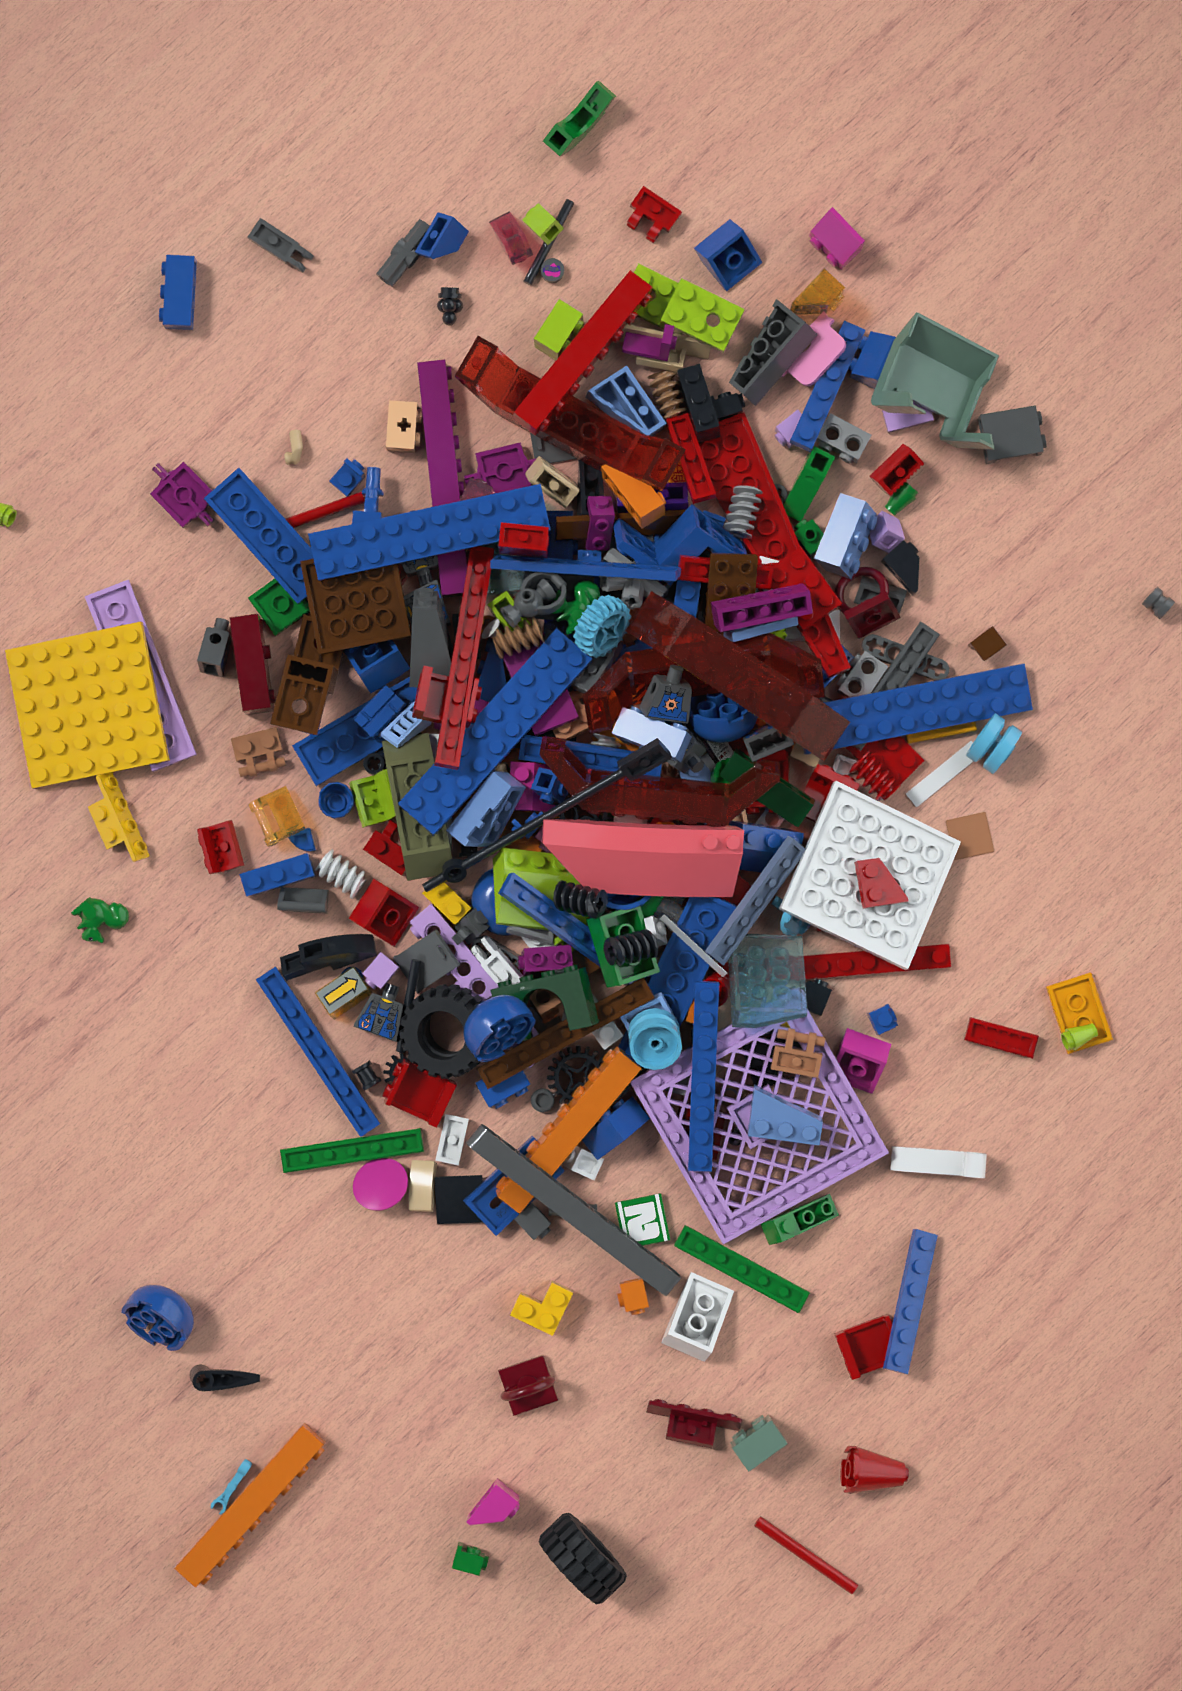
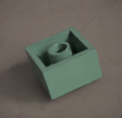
M763 1415L759 1416L751 1422L752 1427L747 1431L741 1429L732 1436L731 1447L748 1472L788 1444L769 1415L765 1418Z

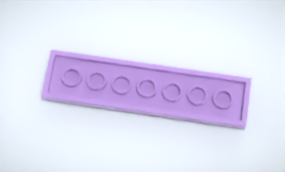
M126 580L85 596L97 630L143 622L170 761L151 764L152 772L196 756L197 753L130 581Z

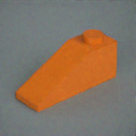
M606 464L601 466L602 478L641 529L665 515L666 501L660 492L656 493L652 486Z

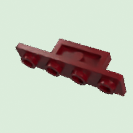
M661 1399L649 1400L646 1413L669 1417L666 1440L711 1449L714 1443L716 1427L739 1431L742 1425V1419L737 1418L736 1415L731 1413L722 1415L714 1413L710 1409H692L686 1404H667L665 1400Z

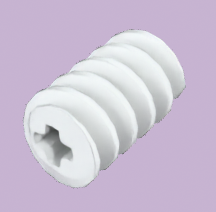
M332 849L323 857L315 871L320 869L319 877L321 878L328 874V883L336 880L335 888L343 885L342 893L345 894L351 890L350 898L354 899L366 882L363 879L365 871L356 874L357 866L355 865L349 869V860L341 864L342 855L333 858L334 850Z

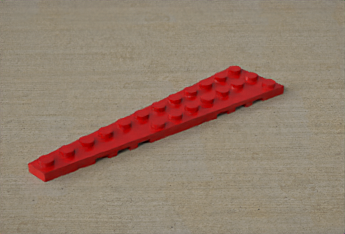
M742 412L719 421L720 437L699 443L716 492V500L726 516L731 513L728 509L729 505L733 504L731 497L735 495L733 492L734 487L752 486L763 492V494H756V497L761 499V503L753 504L759 508V511L751 512L753 516L757 517L756 521H749V524L754 526V530L746 531L752 535V538H741L750 554L758 556V563H762L760 556L781 561L797 550L800 545L747 417ZM829 614L804 632L796 625L828 678L851 669Z

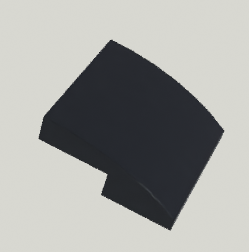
M482 1175L435 1177L437 1224L483 1223L463 1201L482 1184Z

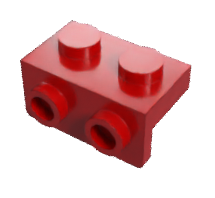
M232 820L197 829L198 841L205 858L204 864L209 874L222 873L245 866Z

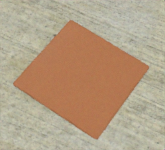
M986 812L946 820L949 836L961 841L954 860L994 852Z

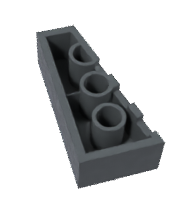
M777 299L773 304L774 310L770 317L766 316L762 323L764 327L758 338L754 337L751 342L750 352L742 358L729 381L737 391L755 406L818 335L805 321Z

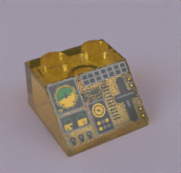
M824 268L792 302L790 310L796 315L821 314L823 311L827 313L830 309L834 312L843 302L845 287Z

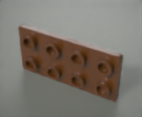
M710 554L709 581L704 586L702 613L705 620V646L751 647L752 637L732 642L724 637V633L720 632L714 625L711 602L755 593L758 556L756 554Z

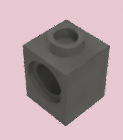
M533 1202L514 1219L533 1240L537 1237L541 1240L551 1231L549 1228L551 1222Z

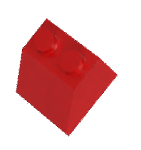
M373 879L349 919L395 947L419 907L376 879Z

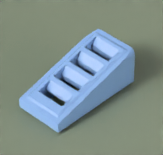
M415 701L381 732V737L396 748H399L431 725V721L412 717ZM394 732L399 733L401 736L398 737Z

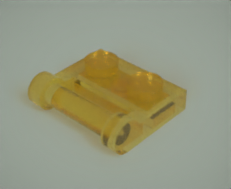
M286 786L248 804L251 812L255 813L266 837L264 841L268 847L276 845L279 841L306 829ZM268 804L280 828L275 833L263 810V807Z

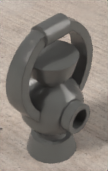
M535 572L523 581L521 590L515 596L514 606L508 605L500 608L501 613L513 628L521 621V616L532 618L537 615L551 614L557 611L565 602L567 583L558 574ZM542 579L537 585V590L528 589L533 582ZM551 579L557 588L562 590L561 595L554 603L543 606V600L550 601L556 598L553 588L545 580Z

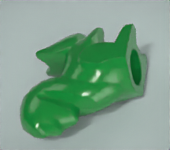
M592 581L579 582L574 588L575 600L571 602L565 600L563 605L553 612L554 614L562 613L557 618V622L563 620L568 622L567 635L576 632L574 627L578 625L577 619L581 618L582 612L587 609V605H591L594 599L598 600L600 597V589ZM560 590L556 592V598L552 601V603L557 601L560 597Z
M88 897L71 912L73 916L79 915L82 922L77 926V929L86 927L81 937L89 942H104V938L98 929L103 923L116 930L124 927L129 920V912L121 903L112 902L108 905L101 899Z

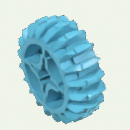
M600 596L598 600L594 599L593 603L587 605V609L582 612L581 618L577 619L578 625L574 627L576 632L573 635L575 644L583 653L595 658L611 653L612 648H617L618 643L623 640L622 637L627 633L626 629L631 624L629 622L631 618L629 614L630 609L622 600L614 596Z

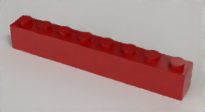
M630 270L514 411L513 419L535 436L539 431L544 432L551 423L549 420L554 413L559 414L566 404L564 400L569 395L573 396L580 388L578 383L582 378L585 377L587 379L594 371L595 367L593 365L598 359L602 361L608 354L609 345L612 342L617 343L624 333L622 329L627 324L631 325L638 316L636 312L640 307L645 308L653 298L651 296L652 286Z

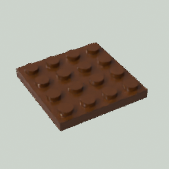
M314 559L300 561L318 654L412 636L398 564L318 581Z

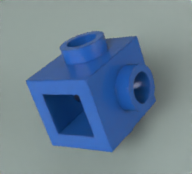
M539 767L531 790L540 796L542 802L553 805L554 802H564L570 791L571 782L564 777L565 773L558 769L552 768L549 770Z

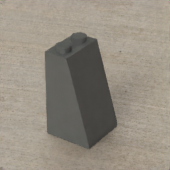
M430 588L414 590L409 687H418L423 666L433 667L432 673L449 676L453 646L438 591H433Z

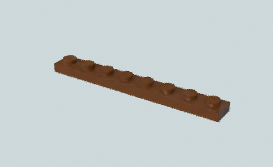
M641 978L595 1003L599 1023L570 1031L566 1019L505 1052V1055L489 1061L476 1069L487 1089H490L654 999L655 996L645 978Z

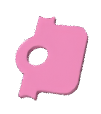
M825 311L810 325L818 335L812 340L810 347L799 355L782 377L790 373L802 385L811 386L818 381L845 351L846 341L831 328L834 319L828 317Z

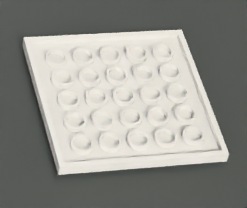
M834 781L779 910L907 970L961 841L838 781ZM880 858L909 901L863 909L854 862Z

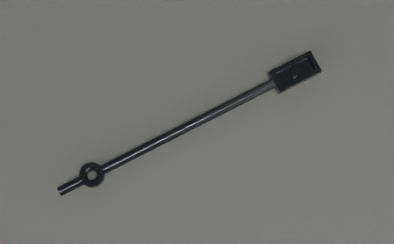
M656 738L617 761L619 767L617 771L463 861L460 859L446 861L442 866V873L422 884L424 890L428 892L446 881L451 883L462 881L467 875L466 869L543 825V819H553L625 776L631 782L670 760L672 758L670 751L659 738Z

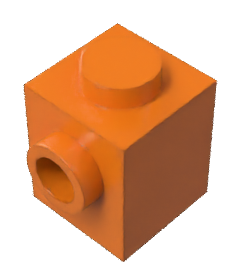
M637 1278L619 1282L622 1292L617 1294L620 1308L625 1307V1311H631V1315L644 1313L645 1308L649 1307L643 1279Z

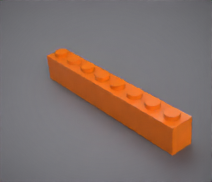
M618 1046L614 1050L610 1049L603 1057L604 1062L599 1068L595 1067L587 1077L589 1080L583 1087L579 1086L574 1091L573 1099L568 1105L564 1104L557 1112L558 1117L554 1122H549L543 1128V1135L538 1141L534 1140L526 1150L528 1153L525 1156L551 1176L642 1069L633 1058ZM508 1176L502 1177L496 1185L497 1197L519 1214L534 1197Z
M304 1423L174 1569L195 1588L199 1583L204 1586L213 1576L210 1571L216 1565L220 1568L229 1558L226 1553L232 1547L236 1550L245 1540L242 1535L248 1529L252 1532L261 1522L258 1519L263 1512L268 1514L277 1504L274 1501L279 1494L284 1496L292 1488L293 1485L290 1482L294 1477L297 1476L300 1479L309 1469L306 1464L311 1458L316 1461L325 1451L322 1448L325 1441Z

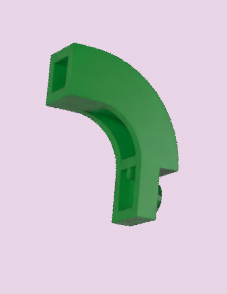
M596 81L578 106L565 119L553 126L543 142L559 156L568 153L599 122L616 95L600 81Z

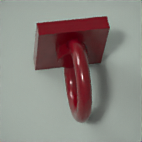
M859 567L857 573L853 574L852 579L842 576L838 581L834 592L842 602V606L838 609L845 615L858 639L901 618L889 597L888 581L877 569ZM860 576L874 578L880 587L879 595L867 599L853 608L849 607L844 600V590L848 583Z
M544 1355L498 1370L505 1390L501 1393V1399L509 1401L513 1416L558 1401L553 1385L555 1378L549 1373Z

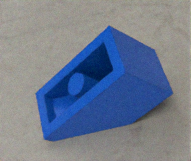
M438 212L415 253L435 259L457 252L469 231L454 217Z

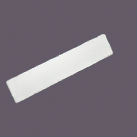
M972 741L906 793L916 807L973 762L966 756L973 744Z
M663 915L660 918L664 924L719 975L724 977L728 974L668 917Z

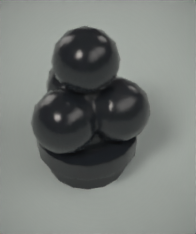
M441 287V293H438V298L443 299L438 301L437 309L444 313L442 320L448 326L455 324L457 319L455 313H459L463 309V303L459 300L462 294H459V288Z

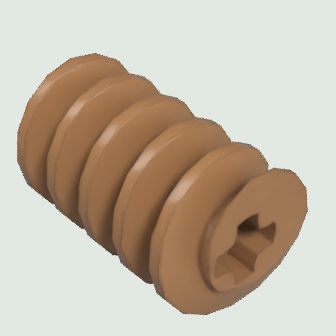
M662 371L647 377L648 379H655L649 385L651 388H657L653 391L652 396L660 397L654 403L656 406H663L658 412L660 415H665L663 417L665 422L667 418L682 415L687 411V408H680L679 406L685 402V399L677 398L682 393V390L674 389L680 383L679 381H672L677 372Z
M532 617V625L523 620V628H520L517 624L514 631H511L508 626H505V634L496 629V636H492L500 659L504 658V651L509 656H512L513 648L518 653H521L522 645L527 650H530L531 642L536 647H540V639L545 643L541 627L535 617Z

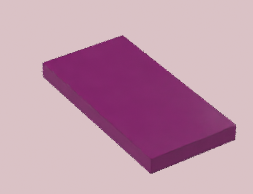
M531 642L530 650H527L522 645L521 653H518L513 648V655L509 656L504 651V661L511 678L539 647H536ZM568 690L558 698L532 727L535 736L579 719Z

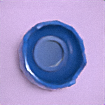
M340 782L328 783L319 792V808L328 817L334 819L345 817L352 810L354 804L353 793L345 784Z

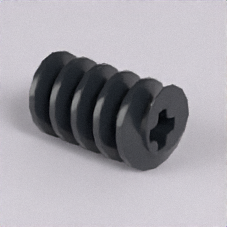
M561 880L554 890V905L559 911L597 919L604 913L608 904L607 892L605 890L599 891L598 888L591 889L589 886L583 887L581 884L575 885L572 882L567 883Z
M643 929L640 932L635 931L624 935L608 937L604 942V954L609 965L613 966L616 963L618 966H621L624 963L630 964L632 961L639 962L641 958L647 960L649 956L656 958L658 955V945L651 931Z

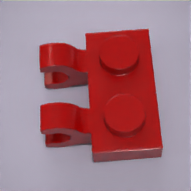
M643 186L630 204V207L635 211L628 219L627 226L635 230L643 216L654 223L646 234V239L654 243L662 229L668 233L681 216L682 211Z
M390 820L382 833L375 830L363 850L403 876L406 870L402 848L390 839L398 826L397 823Z

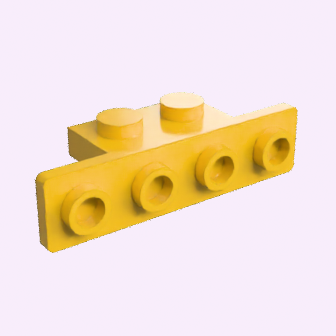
M114 774L97 775L96 780L104 798L88 806V809L106 849L114 848L124 842L133 862L148 858L150 855L147 846L140 835L137 823L131 815L128 803L123 797Z

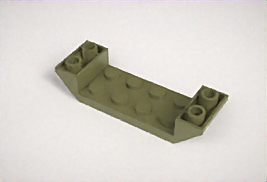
M429 733L416 735L399 748H396L387 740L382 741L407 881L437 876L443 872V864L452 859L446 824L433 836L398 805L401 799L434 764Z

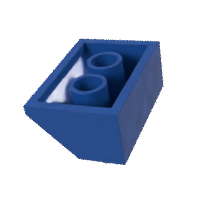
M730 820L728 825L737 826L744 830L743 855L739 870L762 873L787 836L794 838L801 845L804 833L786 828Z

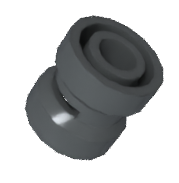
M1156 587L1142 605L1147 609L1152 608L1154 615L1161 619L1175 601L1170 597L1163 596V591Z

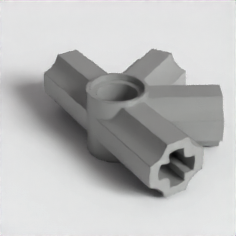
M614 548L609 550L602 562L636 564L635 561H630ZM599 576L602 591L608 592L623 589L621 600L631 610L641 607L643 596L659 606L670 591L657 580Z

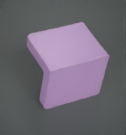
M881 511L876 516L878 518L874 530H871L869 535L872 545L890 553L905 537L900 520Z

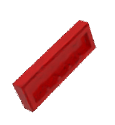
M970 1017L964 1040L1033 1059L1039 1036Z

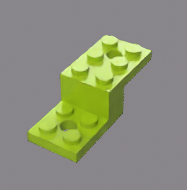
M638 263L634 273L650 284L656 294L654 300L650 301L645 308L641 306L636 312L638 317L662 329L665 328V324L674 326L673 334L682 335L684 333L724 353L745 309L682 278L678 283ZM710 315H716L720 323L715 327H711L707 324L706 318Z

